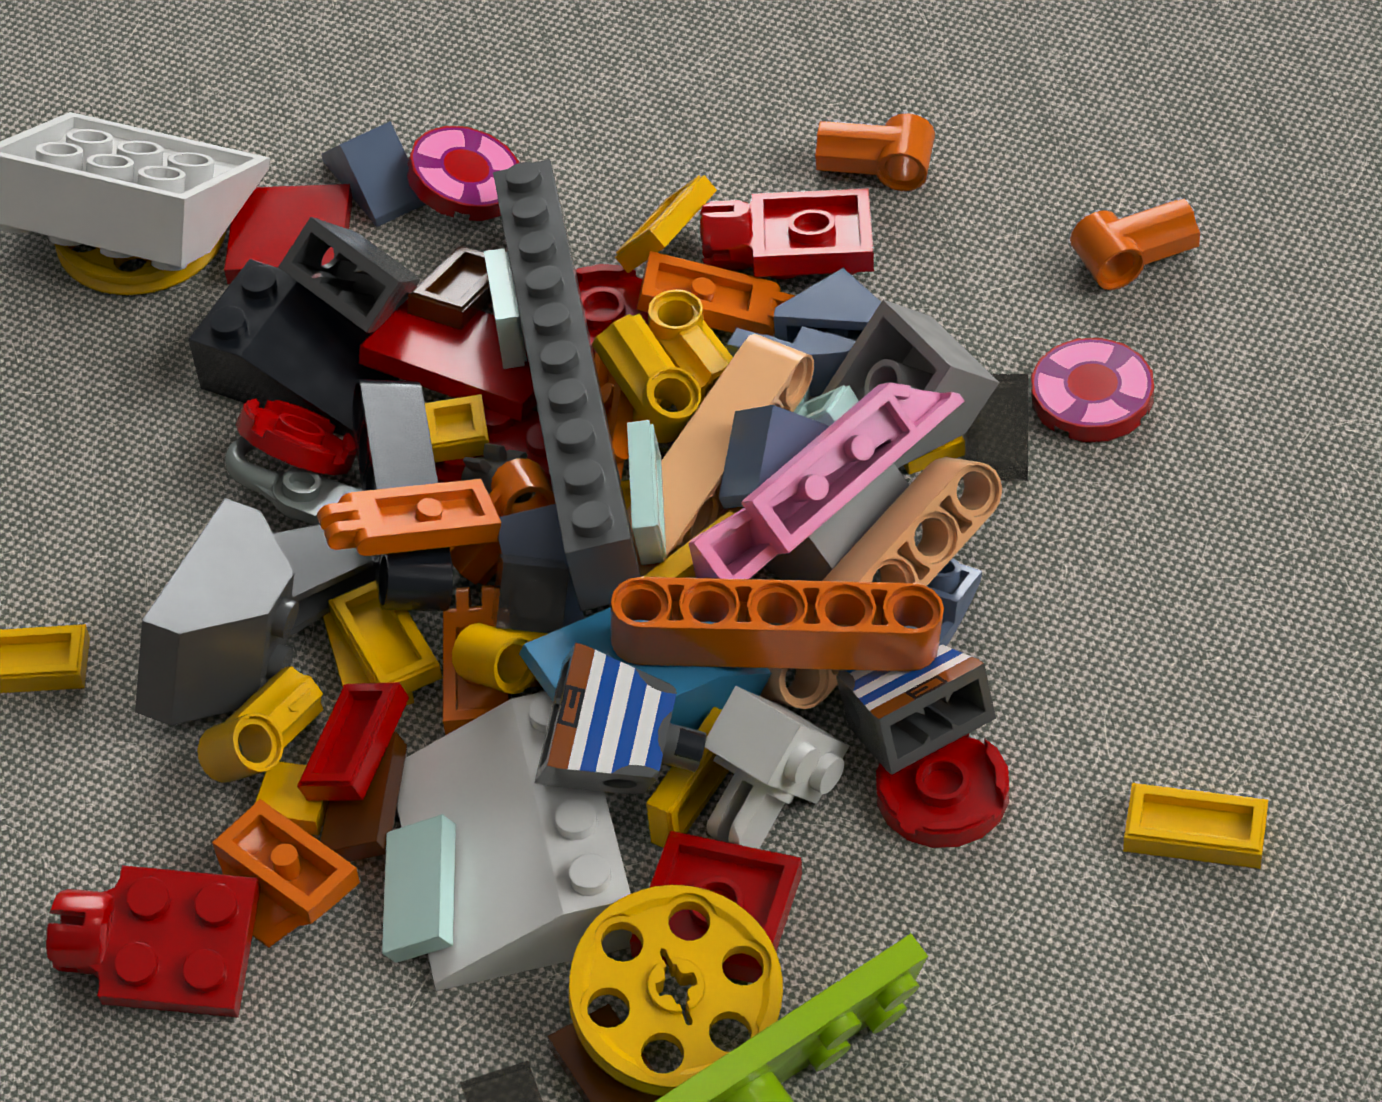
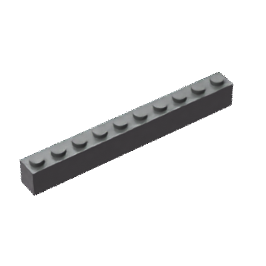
M547 159L535 163H518L509 169L493 172L565 555L580 611L611 604L613 591L620 583L630 578L641 577L564 213L551 161Z

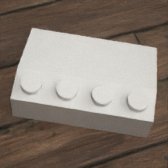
M69 112L0 141V230L15 234L32 231L48 235L49 241L57 245L75 246L86 244L100 248V253L107 257L129 258L135 256L152 260V266L157 269L168 271L182 270L187 267V264L211 252L269 170L270 158Z
M545 691L512 698L405 758L397 802L401 827L441 814L456 824L453 946L428 953L436 991L572 961L581 937L594 919L614 902L631 894L604 791L543 786L534 783L553 705L552 700ZM628 930L612 931L605 936L601 943L603 951L608 953L630 948V939L633 933Z

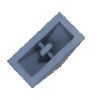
M391 121L322 153L324 164L341 184H350L353 199L376 227L425 205L409 186L407 178L409 169L407 163L409 159Z
M842 268L775 307V338L793 343L803 326L857 341L881 301Z
M775 405L735 411L719 493V500L723 508L742 507L741 501L829 426Z

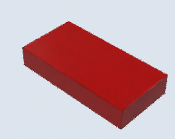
M400 682L344 684L297 785L307 801H359L364 799L409 699Z

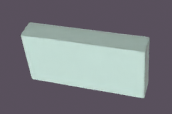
M505 248L484 251L503 368L525 366L524 361H527L508 252H505Z
M650 420L627 422L632 531L641 565L662 563L664 558H667L662 460L654 425L650 424Z
M443 814L386 833L382 954L395 963L453 946L456 824Z

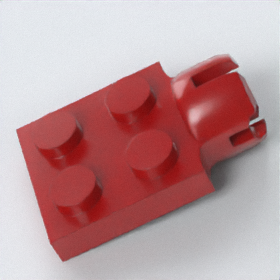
M869 188L752 194L750 204L741 200L711 201L702 205L700 212V238L702 240V254L704 256L702 258L703 264L730 271H742L752 267L754 277L771 276L776 279H790L797 275L833 274L842 268L851 275L857 272H874Z
M122 865L120 878L112 889L104 892L65 889L56 895L49 914L61 915L60 924H47V958L52 961L53 968L58 971L92 974L98 977L100 984L97 997L102 1005L239 1018L261 886L258 879L253 877Z

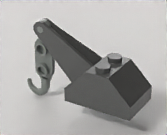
M239 437L230 444L224 457L226 470L237 483L262 494L286 517L305 521L314 526L273 533L260 510L227 498L223 500L142 620L135 713L172 726L235 711L282 668L290 666L294 650L292 647L286 646L287 638L330 612L329 600L376 580L372 556H362L357 552L356 548L331 549L324 536L325 531L321 528L317 519V512L320 508L327 504L338 503L343 495L362 491V488H354L302 468H293L287 472L271 471L252 464L245 459V455L249 451L258 449L245 438Z

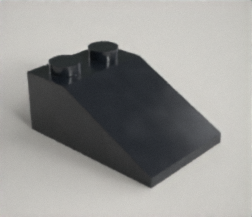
M252 259L248 260L188 339L201 389L243 403L257 398V401L260 402L258 408H264L267 400H280L294 404L329 419L330 423L335 425L333 433L342 436L349 433L354 438L352 401L357 379L393 381L400 379L359 364L360 345L374 332H365L280 268Z

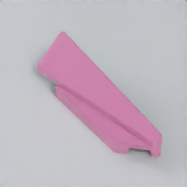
M892 382L877 385L741 501L745 508L699 534L688 543L696 578L750 579L776 555L790 553L964 402L960 393L926 391L911 388L910 385Z

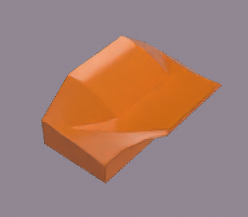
M261 799L212 842L222 869V875L258 879L261 889L253 937L268 948L297 927L312 924L360 883L357 868Z

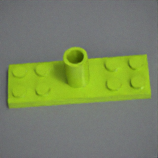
M910 933L655 1102H794L782 1086L783 1082L810 1064L816 1072L827 1068L851 1048L847 1041L849 1038L867 1026L873 1034H876L893 1024L907 1011L908 1008L903 1002L920 987L916 979L928 955Z

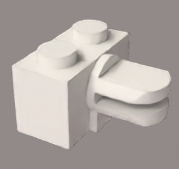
M735 686L705 742V748L716 754L713 761L734 773L707 821V833L718 841L759 849L785 803L790 804L794 796L817 804L822 794H826L834 788L844 769L843 757L850 745L789 709Z

